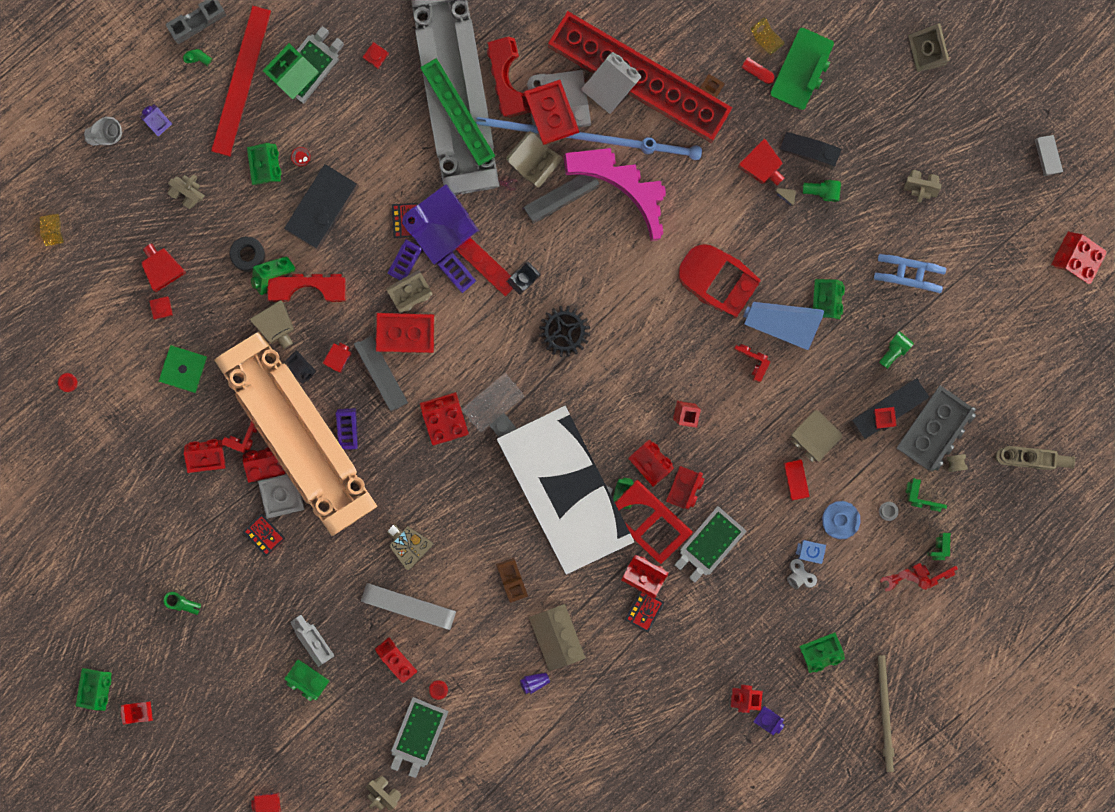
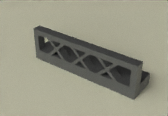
M579 175L524 206V209L531 222L535 224L597 189L600 183L595 177Z
M370 336L361 342L354 343L390 411L393 412L408 404L381 352H376V343L373 337Z

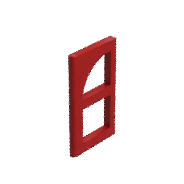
M638 480L615 501L618 510L633 504L647 505L655 510L635 530L626 522L625 524L632 538L660 564L693 533ZM662 516L680 534L659 554L641 536Z

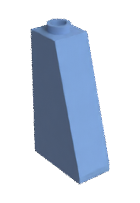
M753 302L751 307L747 306L743 317L746 318L745 325L809 350L823 318L824 311L821 309Z

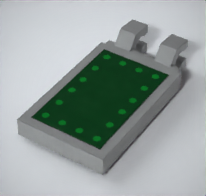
M323 26L315 36L313 34L308 36L297 49L319 72L295 97L303 104L339 61L337 53L344 46L343 42L338 38L331 44L330 48L325 45L323 41L329 32Z
M717 506L680 549L682 557L674 566L681 570L690 561L697 568L689 577L695 583L702 574L710 575L747 531Z
M413 697L391 750L393 752L392 755L395 756L391 769L398 771L404 759L413 763L409 776L416 778L420 767L428 765L449 711Z

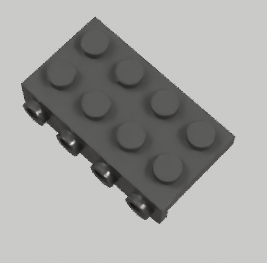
M939 385L896 449L929 472L938 471L944 462L942 461L944 455H949L953 450L955 439H960L964 434L965 429L963 428L966 423L970 424L975 418L976 414L974 412L976 408L971 407Z

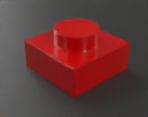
M373 42L364 54L363 59L379 69L389 56V53Z
M168 296L149 301L154 320L173 316Z
M894 407L874 409L876 429L896 427Z

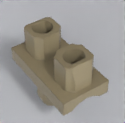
M912 170L905 182L904 190L912 192L911 195L918 196L917 202L919 203L922 202L923 198L930 199L931 196L937 198L942 185L939 183V176L931 174L927 180L921 179L922 173L920 171Z
M184 175L182 179L176 176L174 179H170L168 183L171 186L167 194L175 199L181 193L184 194L186 197L182 204L188 209L193 208L196 203L202 201L205 195L198 191L200 185L196 183L197 176L192 175L190 178Z
M380 776L375 781L372 780L366 786L371 792L367 796L372 802L369 808L372 809L376 806L381 811L386 807L391 811L398 805L397 802L401 794L396 789L387 794L383 788L388 784V781L383 776Z

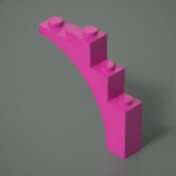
M611 148L565 153L563 159L566 175H586L614 185L632 200L642 214L649 231L650 241L661 239L663 226L659 224L658 219L661 216L660 206L656 204L663 201V197L666 196L665 186L661 185V181L638 183L641 180L640 170L636 169V164L613 167L616 160L615 154L611 153Z

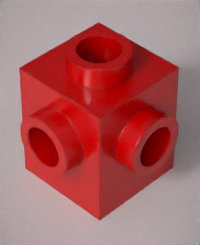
M741 685V688H733L731 707L738 708V712L750 713V710H761L763 691L752 690L750 685Z

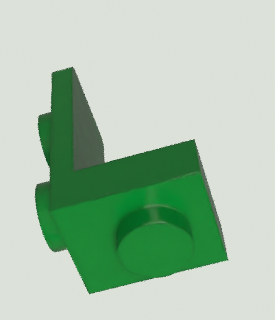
M287 256L253 266L251 285L260 295L267 294L268 280L294 272L295 266Z
M913 478L911 482H907L905 493H908L907 502H911V506L922 508L923 505L930 506V510L941 512V509H947L945 504L917 499L921 480Z

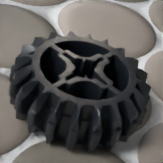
M559 306V312L552 308V316L548 312L545 314L549 318L548 321L543 318L541 319V322L546 325L539 326L540 330L545 331V333L539 334V337L546 338L541 341L542 345L548 342L549 345L546 347V350L548 351L553 347L552 354L555 355L558 350L560 351L559 357L563 356L564 351H566L567 357H570L571 350H573L575 355L578 354L577 347L580 350L584 349L581 342L584 344L588 343L584 336L590 337V333L585 332V330L590 329V326L583 325L588 319L584 318L581 320L580 318L583 316V313L580 312L577 316V308H574L572 312H569L570 306L566 307V311H563V307ZM561 316L571 317L577 322L565 324ZM555 319L558 330L549 336V326ZM560 323L563 327L570 329L568 331V338L564 334H559L561 332ZM580 327V337L577 340V342L574 343L571 338V333L574 330H576V328ZM563 338L569 346H558L553 340Z

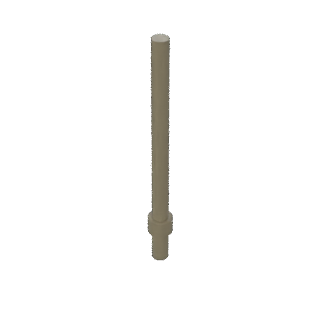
M885 655L878 656L884 749L882 750L883 757H885L886 772H894L893 756L895 755L891 741Z

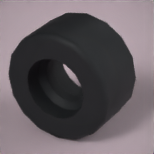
M240 237L230 247V259L234 266L241 271L252 272L253 266L263 264L265 260L263 246L253 237ZM245 247H251L255 252L254 258L248 262L243 261L240 257V252Z

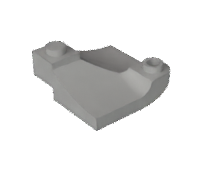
M583 70L556 74H539L529 78L527 83L528 90L536 88L533 85L536 81L540 82V86L560 79L578 128L591 126L587 95L581 90L585 85ZM532 116V123L536 125Z

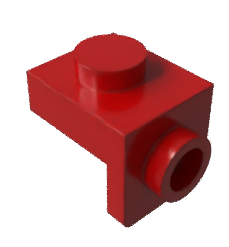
M151 701L121 705L122 723L130 724L153 721Z

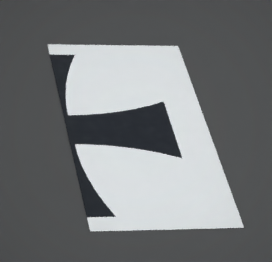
M566 406L497 438L566 574L634 543Z

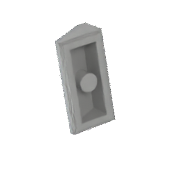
M1054 135L1036 138L1035 143L1044 177L1063 172Z

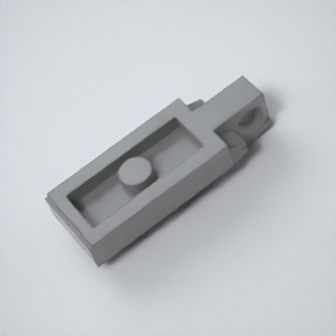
M302 615L290 622L297 637L318 667L334 657V654L313 624L310 625L308 622L306 623Z

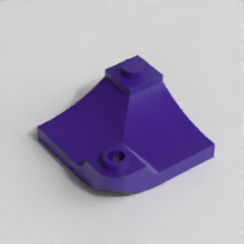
M447 184L405 213L402 220L407 231L415 238L434 265L479 232V229ZM410 217L415 219L414 224L409 223Z

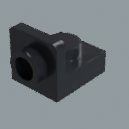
M526 262L506 282L520 295L541 274L529 262Z
M297 350L283 362L302 384L310 380L316 373V370Z

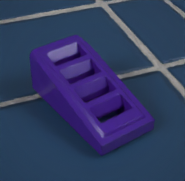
M405 239L387 274L399 281L407 277L423 249ZM408 247L416 253L413 255L406 251V248ZM404 254L412 258L411 262L402 258V255ZM401 261L405 263L406 265H408V268H404L403 266L399 265L398 262ZM398 268L405 273L401 275L394 271V269Z
M453 252L436 264L461 293L476 282L475 278ZM452 259L453 262L445 268L444 265ZM455 265H457L458 268L454 272L450 273L449 271ZM459 272H464L459 278H454ZM465 277L469 278L463 285L459 284Z
M356 408L337 409L338 443L342 449H358ZM341 416H351V418L341 419ZM352 423V426L342 427V424ZM352 431V434L342 435V432ZM342 439H353V442L342 443Z

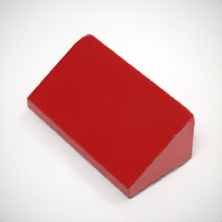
M802 460L783 463L791 501L810 497Z

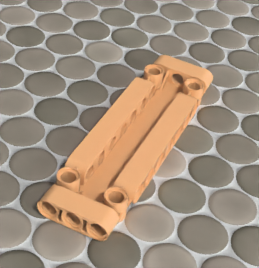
M257 332L214 360L228 380L229 387L236 392L235 395L238 402L302 498L312 506L314 514L320 518L331 536L339 533L378 507L365 489L363 480L357 477L354 465L290 369L281 363L278 353L270 347L261 332ZM266 356L272 357L273 360H274V363H272V364L267 363V362L265 361V357H266ZM239 376L242 379V383H235L233 377ZM350 484H357L359 491H353L350 488ZM320 503L327 506L326 512H322L319 509L318 505Z

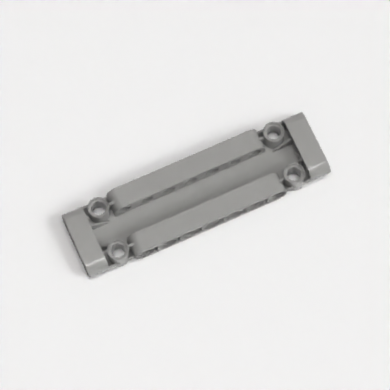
M411 0L421 66L437 58L474 121H478L476 120L477 117L489 118L467 0ZM458 7H463L466 11L463 15H458L455 13V10ZM422 13L428 15V19L424 22L418 20V16ZM423 74L443 186L447 184L454 195L500 187L495 158L489 164L478 166ZM477 124L493 151L494 146L490 126ZM446 162L454 164V168L450 171H446L443 166Z

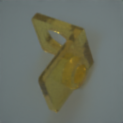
M765 17L751 27L755 40L770 55L784 45V41L771 29ZM761 25H765L763 30L757 33V29Z

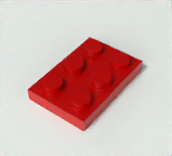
M560 79L524 91L543 145L579 133Z
M377 313L376 352L434 353V314Z

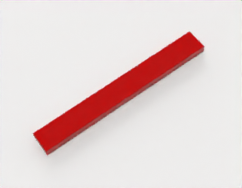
M252 6L211 150L214 153L231 157L271 16V10Z

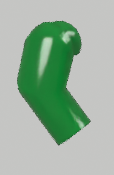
M200 49L187 51L183 55V61L187 64L200 61L208 66L212 61V58Z

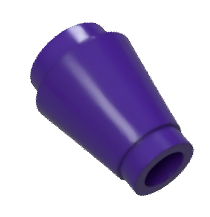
M546 672L524 676V679L520 680L525 695L528 693L531 695L550 683Z

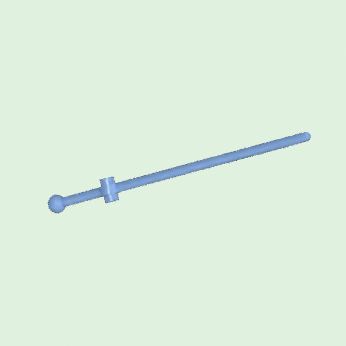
M477 117L476 120L478 121H475L476 124L538 133L536 125ZM584 132L566 137L640 148L645 154L660 151L688 155L692 160H699L702 154L701 147L697 145L686 148L658 144L653 138H645L643 141Z

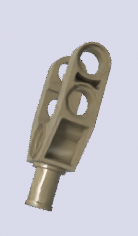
M1007 446L1000 448L995 454L996 461L1001 465L1053 470L1057 467L1074 469L1075 466L1074 456L1058 455L1057 451ZM1005 451L1010 455L1009 460H1006L1004 457ZM1024 453L1029 457L1028 462L1023 459Z

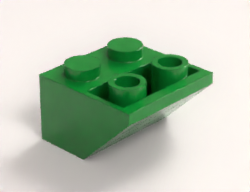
M290 43L263 70L292 100L319 73Z

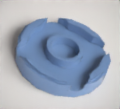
M845 501L830 504L824 510L822 516V526L825 532L836 539H847L853 536L858 531L861 523L860 514L851 503Z

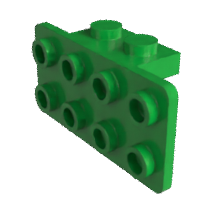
M800 28L770 95L793 107L804 110L814 89L818 90L823 79L819 77L822 71L826 73L830 62L827 60L834 42L808 29Z

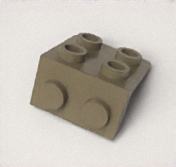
M531 131L527 132L507 156V161L527 181L538 188L563 160L559 154L543 145L542 141Z
M816 410L790 437L792 438L791 442L798 449L801 447L806 452L804 455L811 462L815 461L818 463L842 438V433L823 414Z

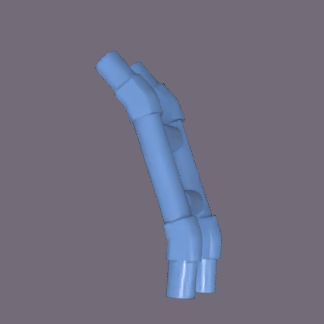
M879 254L878 261L898 265L897 275L876 272L874 280L906 285L937 293L942 292V286L923 281L925 271L944 275L946 267L899 256ZM906 266L917 268L915 280L904 278Z

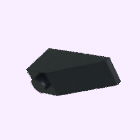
M786 132L780 150L831 170L835 168L842 150L828 143Z

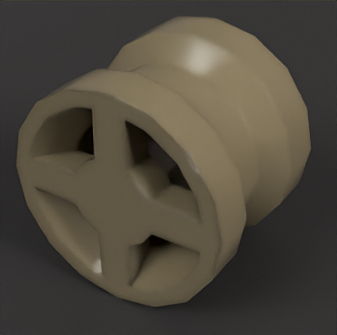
M966 454L947 457V461L950 464L949 472L968 470L965 464Z

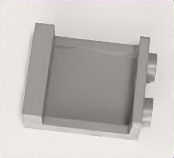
M612 52L581 90L611 114L638 82L641 75L635 68L630 67L624 62L621 56Z

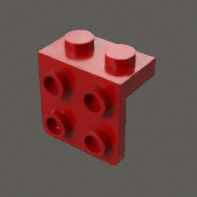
M1068 231L1051 265L1057 269L1068 271L1083 282L1091 284L1106 256V250L1083 234Z

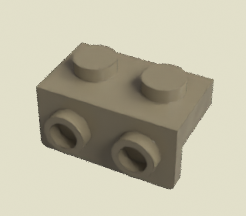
M420 270L386 288L399 313L411 310L415 304L425 302L433 295Z

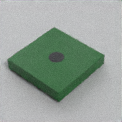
M170 345L159 382L196 393L207 356Z

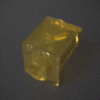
M59 214L41 216L40 232L45 246L64 243Z

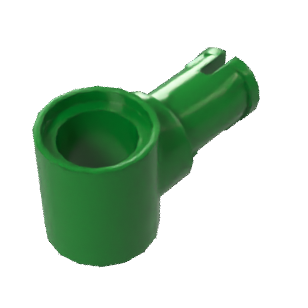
M824 180L821 184L804 182L803 194L820 195L822 200L839 202L840 181Z
M899 331L889 342V350L879 363L888 369L898 356H904L909 351L914 342Z
M168 592L162 599L163 605L168 609L183 610L198 615L199 610L193 607L198 609L201 607V603L187 600L176 592ZM169 595H174L177 599V603L174 606L167 604V597Z

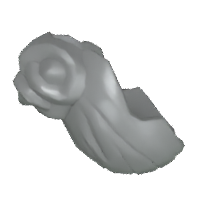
M107 116L96 121L84 132L85 142L92 146L112 145L117 143L122 136V128L118 120Z

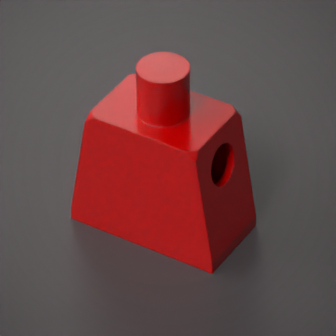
M765 139L738 165L739 169L761 184L770 179L778 186L785 179L777 171L783 163Z
M153 244L143 248L148 258L141 263L154 292H158L186 274V271L166 249L163 248L157 252Z

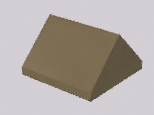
M940 24L908 35L917 72L946 66L949 62Z

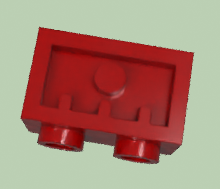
M210 439L207 442L199 443L193 441L186 444L184 447V457L187 473L225 469L223 440Z
M648 440L628 458L653 487L674 469L671 460L665 457L660 452L658 445L651 440Z

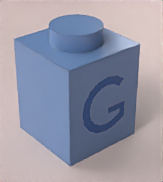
M802 540L801 544L798 543L796 554L799 555L798 559L822 564L826 545Z

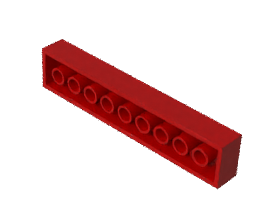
M569 11L565 14L548 43L549 49L592 74L597 71L612 52L621 56L624 62L630 67L635 68L641 75V78L628 92V95L711 144L733 108Z

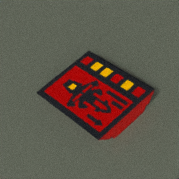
M418 203L391 204L394 238H414L407 231L402 220L405 213L417 206ZM410 217L409 223L414 224L415 219Z
M263 514L257 517L243 531L245 536L265 557L285 540V537Z
M640 591L625 620L649 633L665 602L656 597L654 599Z

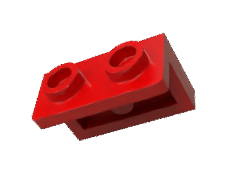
M269 447L265 450H251L243 454V465L248 483L286 475V472Z
M634 555L621 580L655 599L669 573L662 567L648 562L646 558Z

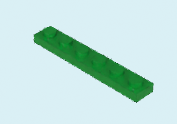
M435 58L420 67L478 166L495 158V154L438 59Z

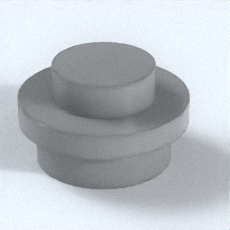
M885 502L880 506L879 514L882 519L892 521L898 516V507L893 502Z

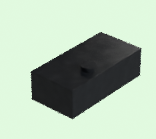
M324 164L284 229L319 251L359 188L358 184Z
M916 378L848 423L860 441H863L880 429L882 431L888 429H876L874 409L894 407L895 418L897 419L928 399L929 395Z

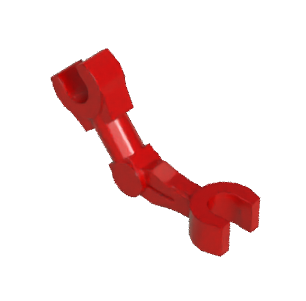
M904 569L896 575L882 577L880 580L881 583L884 581L889 582V587L885 589L886 592L893 590L899 584V581L905 578L908 581L917 583L924 590L931 588L933 580L919 577L909 569Z

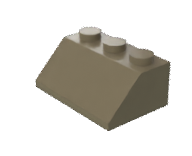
M565 604L529 617L549 671L585 659Z

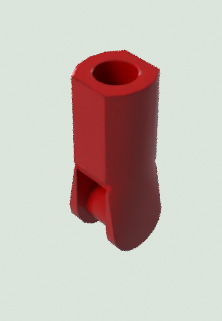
M747 57L741 68L764 83L771 84L774 81V74Z

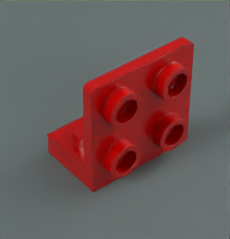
M456 392L420 403L432 445L444 443L469 434Z
M680 466L666 502L685 510H689L690 507L693 508L698 496H695L696 490L701 489L705 478H702L703 473H697Z

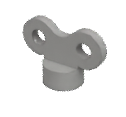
M794 559L790 562L789 567L793 573L787 578V581L791 587L798 589L804 584L807 588H812L816 585V576L805 571L804 564L800 559ZM810 578L812 583H809L807 579Z

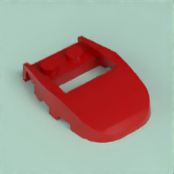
M708 244L693 247L680 264L678 271L679 280L689 292H692L699 301L720 312L729 313L735 319L761 282L740 260ZM726 261H728L744 273L724 303H721L706 293Z

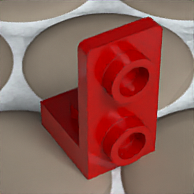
M740 344V346L736 345L733 350L761 363L760 366L756 364L751 374L754 375L753 381L761 383L771 362L767 360L768 356L760 352L756 355L750 352L751 348Z
M251 421L242 444H240L241 439L230 435L229 439L224 437L222 445L245 453L246 450H250L253 444V440H251L253 432L257 433L258 430Z
M921 563L911 566L914 573L919 577L928 578V575H930L927 567L921 565ZM952 566L931 577L930 579L933 580L932 587L937 585V580L942 577L946 580L954 576V571L958 570L957 566Z
M390 637L375 648L381 660L402 683H405L417 673L415 667L400 652Z

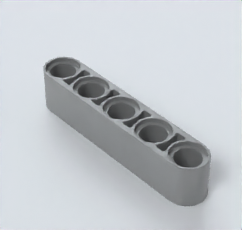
M366 583L361 602L451 630L456 614L454 610Z

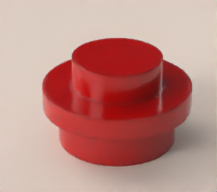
M440 680L432 682L429 686L430 696L436 700L446 697L448 693L446 683Z

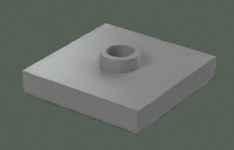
M287 474L258 481L267 519L305 510L302 496Z

